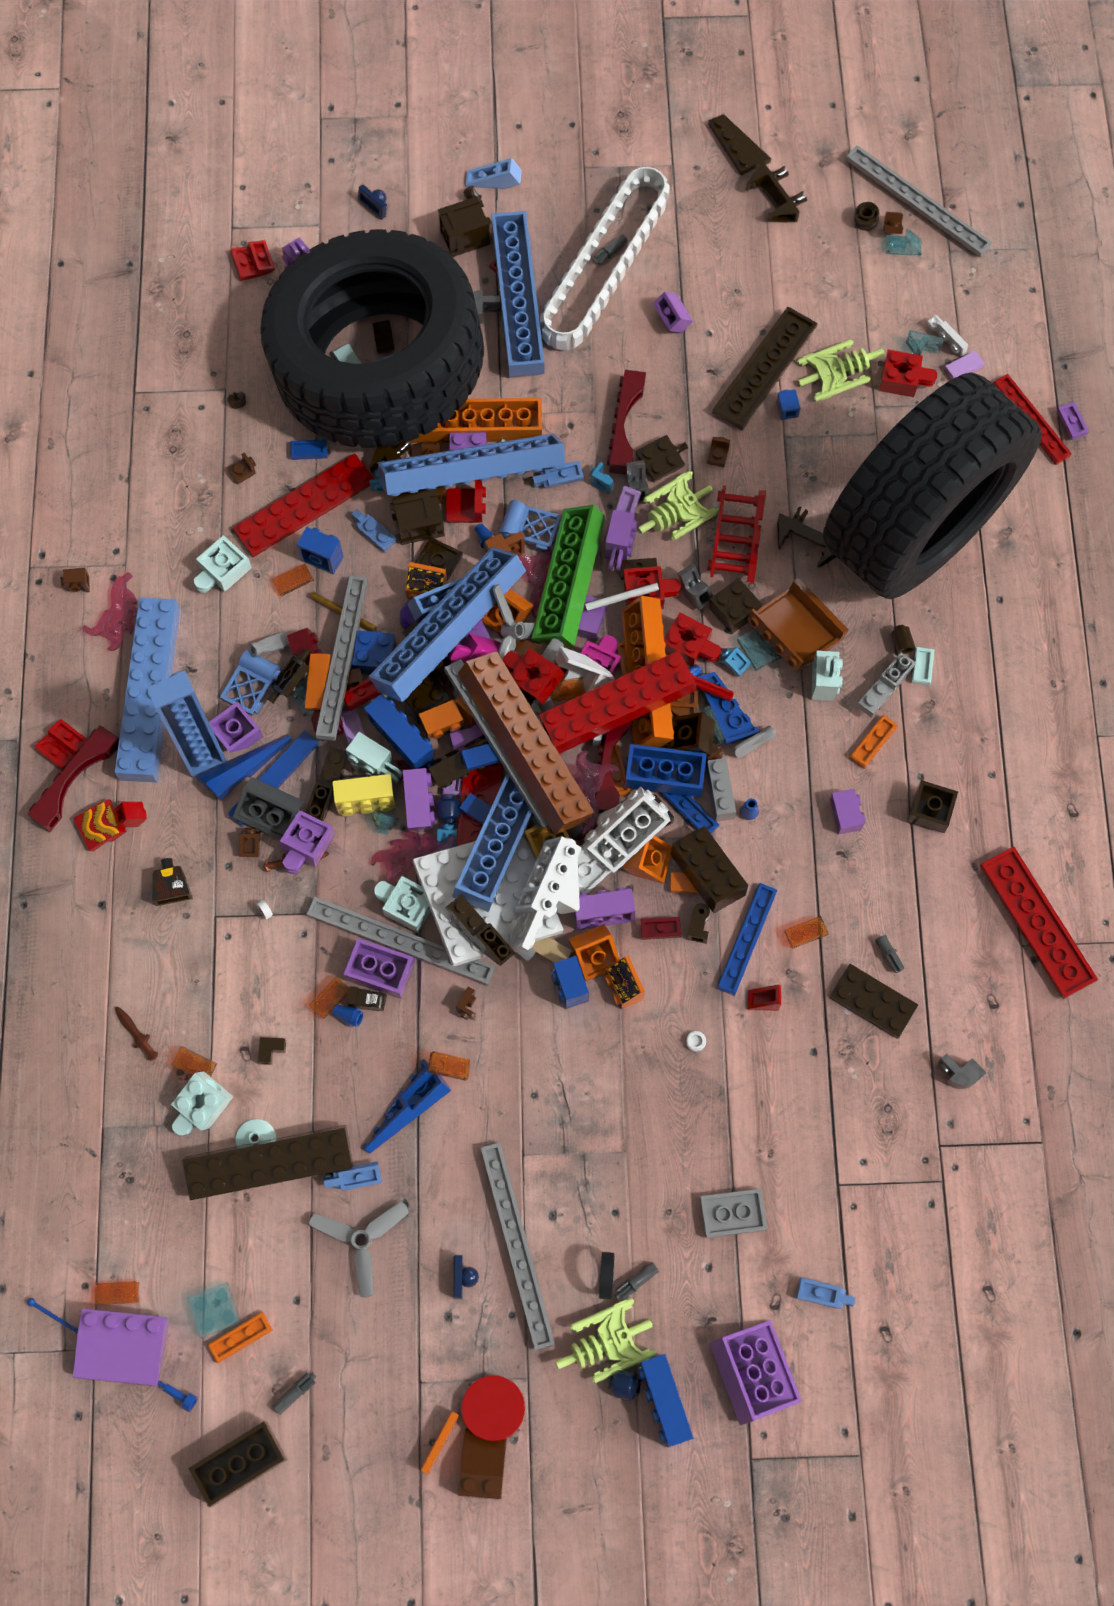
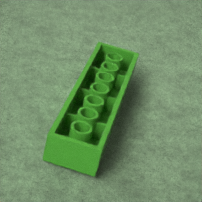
M595 505L566 508L563 510L531 638L537 644L541 642L549 644L552 639H558L568 647L575 645L605 520V515Z

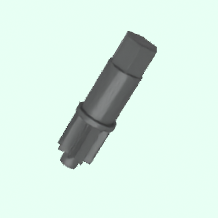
M622 234L606 247H603L593 256L595 258L593 263L602 264L628 242L627 238Z
M652 1262L615 1289L617 1291L615 1297L618 1300L620 1298L625 1300L659 1272L658 1268Z
M313 1372L310 1375L308 1373L304 1374L272 1405L275 1411L281 1415L301 1395H304L316 1383L314 1380L316 1375Z

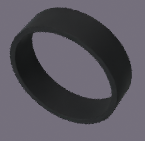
M602 1252L599 1299H612L615 1257L613 1252Z

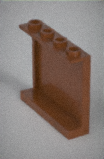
M799 578L793 581L789 589L757 611L753 608L747 618L749 624L761 634L762 638L796 672L814 661L816 651H828L841 642L849 630Z

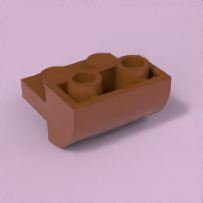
M521 531L508 535L506 539H504L501 533L492 535L485 541V553L492 547L517 554V556L525 554L524 535Z

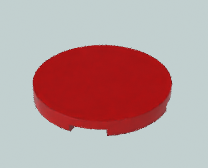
M486 1376L480 1378L468 1388L463 1397L462 1416L468 1430L481 1440L503 1441L515 1434L523 1422L525 1415L523 1395L516 1384L505 1377Z

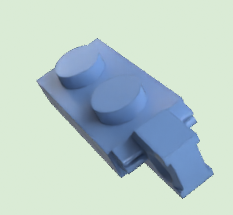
M579 461L560 465L559 468L555 469L546 468L540 472V475L532 477L534 488L541 486L551 488L584 480Z
M357 509L352 513L353 520L357 522L355 525L359 532L384 553L397 541V537L369 514L364 516Z
M378 1161L356 1165L353 1168L335 1171L323 1176L325 1188L336 1186V1189H341V1191L382 1183Z
M801 1277L796 1299L835 1309H842L843 1305L853 1307L856 1297L845 1295L846 1290L841 1289L842 1287Z

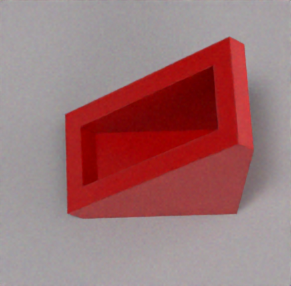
M781 985L748 990V1010H779L781 1006Z

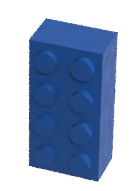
M383 694L379 695L364 708L367 719L412 769L425 768L426 764L434 760L432 744L427 738H421L418 728L414 724L410 725L408 723L407 716L401 710L399 712L394 707L395 703L390 697L385 698Z
M630 744L625 788L638 789L641 787L649 791L701 797L707 753Z
M666 1354L641 1362L639 1364L640 1368L637 1371L641 1382L645 1381L647 1389L644 1392L647 1401H652L654 1410L651 1413L654 1422H659L661 1431L658 1434L662 1445L666 1444L668 1448L694 1439Z

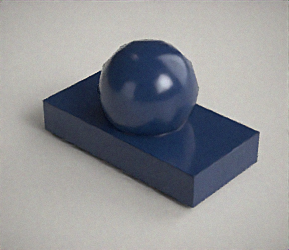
M364 184L359 186L358 200L381 220L385 218L387 204L385 202L387 198L384 191L380 189L371 191Z
M455 1255L453 1297L455 1299H463V1286L467 1288L475 1286L479 1275L473 1267L463 1268V1256Z

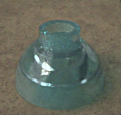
M385 812L373 813V822L378 828V833L388 834L399 822V818L396 815Z

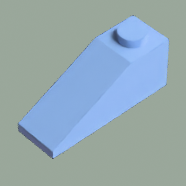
M512 158L467 170L466 186L509 188L520 185L522 170Z

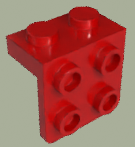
M475 480V488L447 489V522L482 523L483 514H486V503H483V498H486V487H483L482 481Z

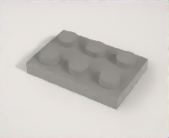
M761 1189L700 1196L706 1238L768 1230Z

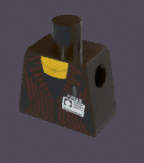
M172 858L162 859V869L153 871L152 900L154 904L161 906L193 899L181 866H173Z

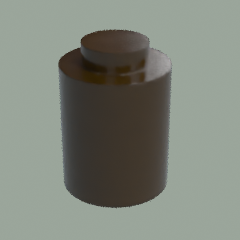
M905 625L894 627L891 634L897 653L908 654L914 651L916 646L910 628Z

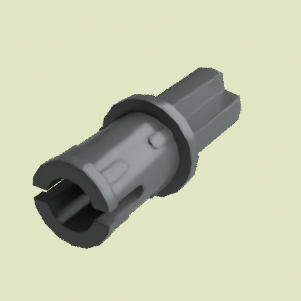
M883 935L876 939L875 942L884 955L883 959L886 958L894 973L901 972L904 966L896 954L897 950L892 947L887 936Z

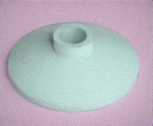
M249 1120L239 1128L236 1134V1146L255 1143L251 1140L253 1135H258L256 1142L275 1139L276 1133L273 1127L264 1120Z

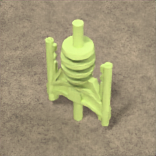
M850 339L816 353L805 355L797 359V364H802V366L809 364L816 369L817 373L799 379V385L801 387L821 380L823 384L822 391L815 393L813 398L817 402L870 382V377H865V375L860 376L859 379L855 378L853 381L845 382L847 380L846 372L848 371L850 376L855 375L854 369L858 373L863 371L862 366L866 370L869 369V361L883 356V349L881 348L866 354L864 348H859V354H857L856 350H852L851 358L848 353L843 354L844 361H842L840 357L838 358L837 355L833 354H836L837 351H843L844 348H851L853 340Z
M688 471L678 476L675 480L643 498L645 503L649 502L651 504L654 502V499H659L660 496L670 492L666 500L667 502L655 507L654 510L648 513V522L638 527V532L643 534L651 528L660 532L674 525L677 519H680L682 522L690 521L685 524V527H680L679 530L672 532L671 539L675 541L706 521L708 522L719 514V508L715 509L713 507L709 510L702 506L698 500L713 491L712 487L708 485L693 494L687 484L692 479L693 473Z
M631 1298L571 1324V1330L579 1332L583 1327H590L591 1323L594 1325L603 1321L597 1329L598 1340L593 1335H589V1343L584 1338L579 1340L580 1347L573 1343L571 1345L573 1354L555 1361L556 1367L559 1370L576 1362L579 1368L582 1369L585 1368V1361L589 1366H593L595 1364L594 1357L598 1362L603 1360V1352L608 1356L609 1360L620 1361L611 1365L610 1369L604 1368L603 1372L598 1371L594 1373L592 1382L597 1383L615 1375L619 1370L624 1371L654 1357L656 1352L650 1351V1348L641 1351L634 1345L632 1336L652 1328V1322L649 1319L629 1329L627 1328L625 1311L632 1308L631 1305L634 1300Z

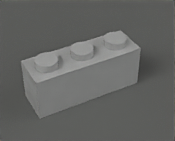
M727 759L708 760L706 772L715 821L733 820L736 809Z

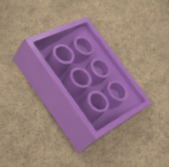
M82 1309L77 1335L73 1378L158 1386L169 1325L167 1318Z
M771 1320L709 1343L740 1426L802 1402Z

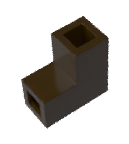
M260 1037L258 1063L260 1065H272L273 1053H286L285 1038Z

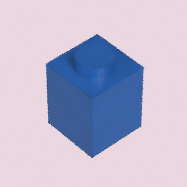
M786 389L778 392L776 403L781 420L799 417L800 404L796 389Z

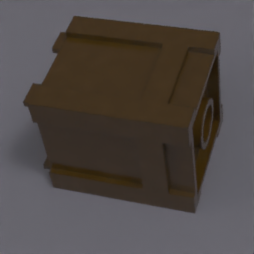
M477 196L438 209L439 229L452 257L490 245L492 236L489 232V224L492 222L489 217L486 218L482 210L484 204L482 200H478Z
M436 488L392 498L393 503H390L391 511L394 510L395 512L391 514L392 520L397 521V523H394L396 531L399 530L396 537L397 541H401L402 545L429 540L430 537L438 538L445 536L444 522Z

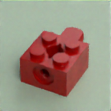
M888 349L884 360L879 391L914 397L918 385L932 387L935 384L937 372L935 369L921 367L922 355Z
M661 566L624 569V591L627 592L657 583L659 590L640 596L660 599L662 609H664L665 597H676L680 593V581L677 578L662 579ZM640 596L626 599V606H628L630 603H632Z
M679 612L664 637L665 653L670 655L679 650L689 666H694L699 657L712 663L716 662L720 657L721 647L709 641L712 635V628Z
M530 648L524 656L510 651L503 658L507 669L512 671L511 675L519 689L542 705H544L565 675L559 666Z

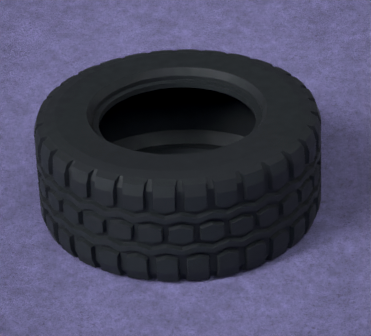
M373 229L368 233L365 230L349 233L346 237L340 235L329 239L328 243L322 242L309 249L310 253L300 255L293 261V266H288L281 273L279 281H275L264 303L260 326L261 343L282 401L293 417L314 434H319V436L334 443L338 441L341 445L356 447L358 444L361 448H377L378 444H381L382 447L398 445L401 440L405 443L419 438L420 433L426 435L438 428V423L444 424L455 414V410H459L465 404L468 395H471L482 369L484 356L483 335L474 294L463 269L439 245L432 241L427 242L421 236L415 234L408 235L407 232L391 230L389 233L386 229ZM396 314L411 318L423 325L416 338L406 348L384 360L354 364L338 361L325 354L333 338L342 329L368 316Z
M970 372L951 379L905 415L863 461L843 489L828 516L823 531L824 542L838 559L859 576L864 583L868 584L879 596L886 599H894L906 594L932 576L956 555L1005 501L1027 470L1040 445L1042 431L1039 425L985 377Z

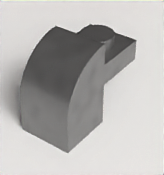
M483 290L473 292L480 324H483V312H501L500 296H483Z
M644 460L626 463V486L641 492L637 505L645 504L643 498L649 495Z
M690 564L677 573L681 582L680 589L689 602L699 610L708 605L713 594L710 586L700 579L696 566Z
M945 1054L937 1062L940 1065V1070L944 1074L951 1076L946 1083L956 1089H967L986 1074L984 1069L973 1058L962 1068L948 1054Z

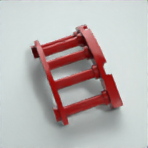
M723 485L722 491H718L717 496L720 508L713 558L708 560L707 571H711L710 577L714 578L715 570L744 573L747 576V582L754 583L761 534V525H758V522L763 520L766 491L759 490L758 496L755 495L754 497L726 494V486ZM724 501L753 504V506L757 507L756 515L751 518L724 515ZM721 522L750 525V527L754 528L753 536L742 537L720 534ZM722 541L746 544L748 547H751V552L746 555L717 551L718 543ZM716 558L745 562V566L717 563Z

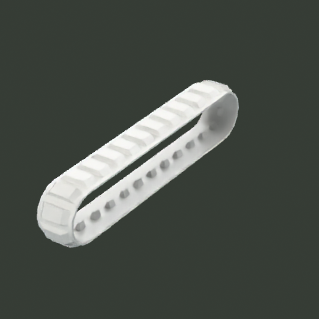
M640 167L633 170L627 175V179L622 181L618 188V193H615L610 201V206H607L602 213V219H599L595 224L594 232L589 234L585 240V245L577 253V259H574L570 264L569 272H565L562 277L561 285L555 288L552 293V299H549L545 304L544 312L540 316V330L542 339L549 346L558 350H570L583 342V338L587 337L592 330V323H596L600 317L601 310H604L609 302V297L617 289V283H620L625 276V270H628L633 263V257H636L641 250V244H644L649 237V231L654 229L657 219L662 216L665 211V205L668 204L670 185L667 184V178L657 169ZM647 186L657 190V201L653 203L652 209L645 216L641 227L637 229L633 240L629 242L625 253L621 255L617 266L613 268L609 279L603 284L604 287L595 297L596 300L591 308L589 307L583 321L579 323L575 330L562 333L553 330L550 327L552 317L557 313V309L562 301L565 300L578 275L582 273L583 267L590 260L593 251L598 247L611 222L614 221L616 214L623 207L626 198L638 187Z

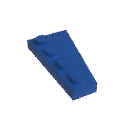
M715 672L698 676L701 679L727 689ZM701 690L724 745L748 739L760 733L758 728L754 727L750 722L749 716L741 710L740 704L736 699L732 698L731 701H727Z

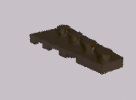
M724 114L709 120V127L740 175L757 169L761 161H764L765 164L771 163V158Z

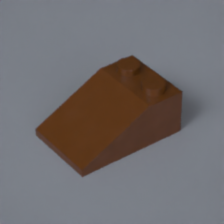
M465 1429L458 1496L502 1499L507 1439L499 1442L485 1441L475 1437L468 1429Z

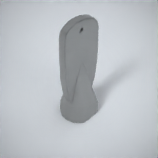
M281 632L264 638L258 643H251L248 646L249 653L253 657H257L262 653L289 647L288 634Z
M767 726L760 733L737 745L733 752L737 757L742 758L764 742L776 738V733L771 726Z

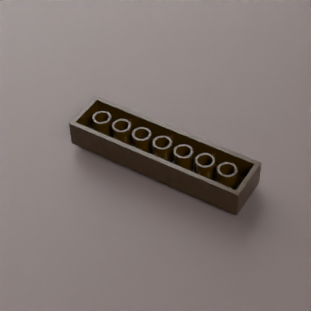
M346 1125L185 1156L182 1160L190 1200L350 1169L354 1165Z

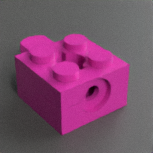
M469 633L464 644L456 645L447 655L453 663L461 659L465 664L466 661L495 651L498 652L501 643Z
M605 635L598 645L590 641L586 642L581 654L586 655L610 671L613 676H615L620 667L621 656L615 654L617 649L615 637Z

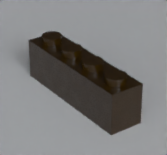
M484 734L426 764L438 788H446L453 783L452 781L458 778L463 779L469 776V772L475 770H466L461 751L489 744ZM486 766L476 768V770H481Z

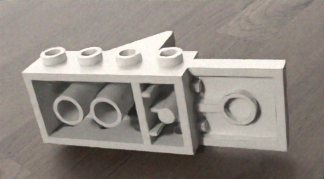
M639 787L637 790H633L628 795V799L623 803L595 817L598 827L587 833L584 839L585 843L581 846L578 855V881L581 893L588 894L611 871L615 873L671 821L667 813L669 811L662 802L658 804L654 800L655 796L648 789L645 791Z
M561 836L544 842L515 908V911L521 913L508 942V945L514 952L528 951L532 948L535 942V934L541 928L543 919L553 917L556 912L565 914L579 910L578 855L581 847L576 845L573 839Z

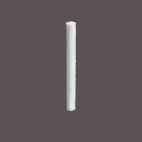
M657 583L589 602L585 604L586 609L589 611L659 590Z

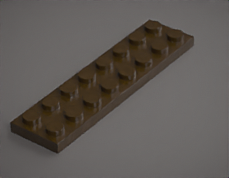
M787 306L715 405L712 413L738 429L743 430L814 332L818 323Z

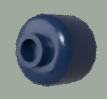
M455 796L440 797V800L436 802L437 818L444 820V824L455 823V819L461 816V811L459 810L461 806L460 800L455 799Z
M619 1370L614 1376L610 1377L609 1389H612V1394L615 1398L633 1400L640 1393L641 1380L638 1379L637 1374L634 1372Z

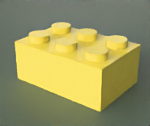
M391 774L333 781L335 805L339 815L347 817L352 816L354 813L370 814L376 810L387 812L391 811L392 808H396Z

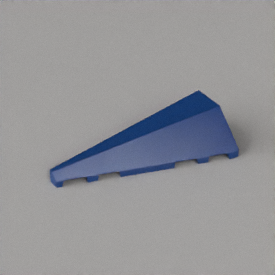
M289 735L283 736L202 773L196 778L221 801L248 776L252 777L292 739Z
M425 1059L421 1061L422 1067L416 1075L412 1074L410 1077L411 1083L404 1091H400L384 1114L386 1119L379 1128L375 1127L373 1130L375 1133L373 1138L367 1144L364 1143L363 1148L368 1153L373 1152L452 1091L446 1081Z

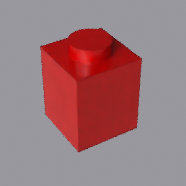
M121 802L113 810L118 828L139 827L147 819L143 802Z

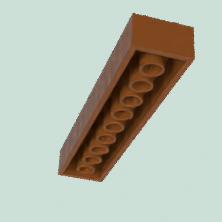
M495 651L466 661L458 672L460 678L554 835L585 823L594 813L592 807L498 652Z

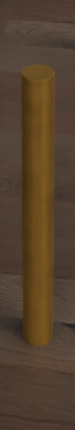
M316 592L311 594V599L341 615L343 607ZM361 618L360 626L375 632L377 626Z

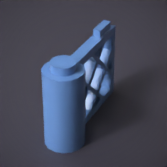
M511 500L499 534L501 533L504 539H506L512 533L523 532L530 528L533 535L529 537L524 536L525 543L536 545V549L547 551V548H552L562 515L529 507L517 500ZM529 513L537 514L539 519L530 523L528 515ZM549 518L556 519L555 524L547 527L544 520ZM541 522L545 529L536 533L533 526ZM548 533L550 536L549 543L541 541L539 536Z
M245 650L239 660L238 667L220 698L232 705L240 701V705L247 713L254 715V713L258 714L263 706V703H261L270 685L274 680H277L282 672L280 671L281 667L261 656L253 657L249 650ZM240 672L247 674V682L238 684L237 678ZM260 681L265 684L261 691L254 692L253 683ZM250 684L252 693L242 696L240 687ZM237 688L238 698L230 699L226 697L230 690ZM253 697L254 704L251 709L244 706V699Z

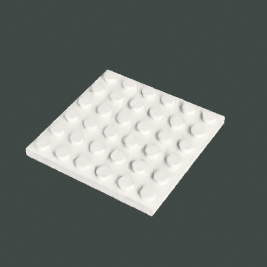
M524 833L489 912L472 905L487 924L491 923L507 943L521 913L515 911L516 905L536 862L524 838ZM476 841L418 857L412 861L452 967L486 957L456 925L458 922L445 908L456 899L452 897L455 886ZM557 913L549 919L542 920L543 924L536 932L534 939L538 941L563 933L564 930Z

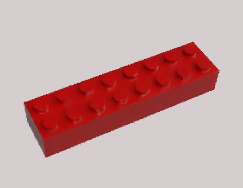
M678 650L543 712L539 716L547 735L558 753L561 754L695 692L696 681Z

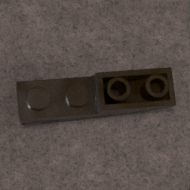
M330 746L318 782L316 781L305 811L306 814L324 821L334 800L333 781L342 780L344 774L343 770L348 758L346 751Z
M462 894L445 907L458 922L456 925L468 939L499 966L503 965L515 954L491 923L487 924Z

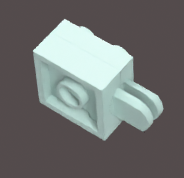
M223 535L196 559L202 572L194 578V584L201 593L208 592L216 584L225 592L252 568L249 558Z
M816 651L812 664V700L834 701L836 695H839L843 681L842 676H840V670H842L843 659H839L840 652Z
M358 732L346 748L349 765L357 771L362 770L367 777L391 774L392 782L397 784L398 778L403 776V772L393 766L391 751L361 732Z
M401 876L396 886L386 881L379 882L375 886L374 891L376 898L385 902L382 909L384 916L418 933L431 912L422 886Z
M204 1071L194 1073L171 1104L180 1112L172 1124L173 1131L178 1135H186L195 1126L200 1130L209 1129L232 1100L233 1096Z

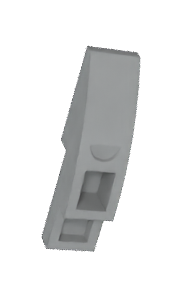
M901 652L858 702L856 707L872 717L891 697L916 663Z

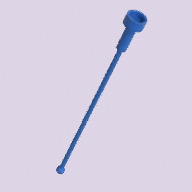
M28 1299V1306H34L78 1334L77 1328L37 1304L35 1299ZM161 1381L158 1382V1385L163 1388L165 1393L183 1403L182 1409L187 1412L193 1409L198 1400L197 1396L192 1393L187 1396L168 1383L165 1385Z

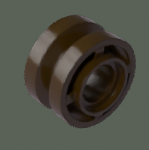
M863 202L855 209V224L864 231L874 229L879 223V208L872 202Z

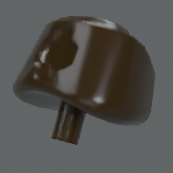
M468 186L464 190L466 199L477 196L478 200H481L482 195L477 193L474 186Z
M234 392L232 395H228L227 402L231 408H241L246 404V396L243 392Z

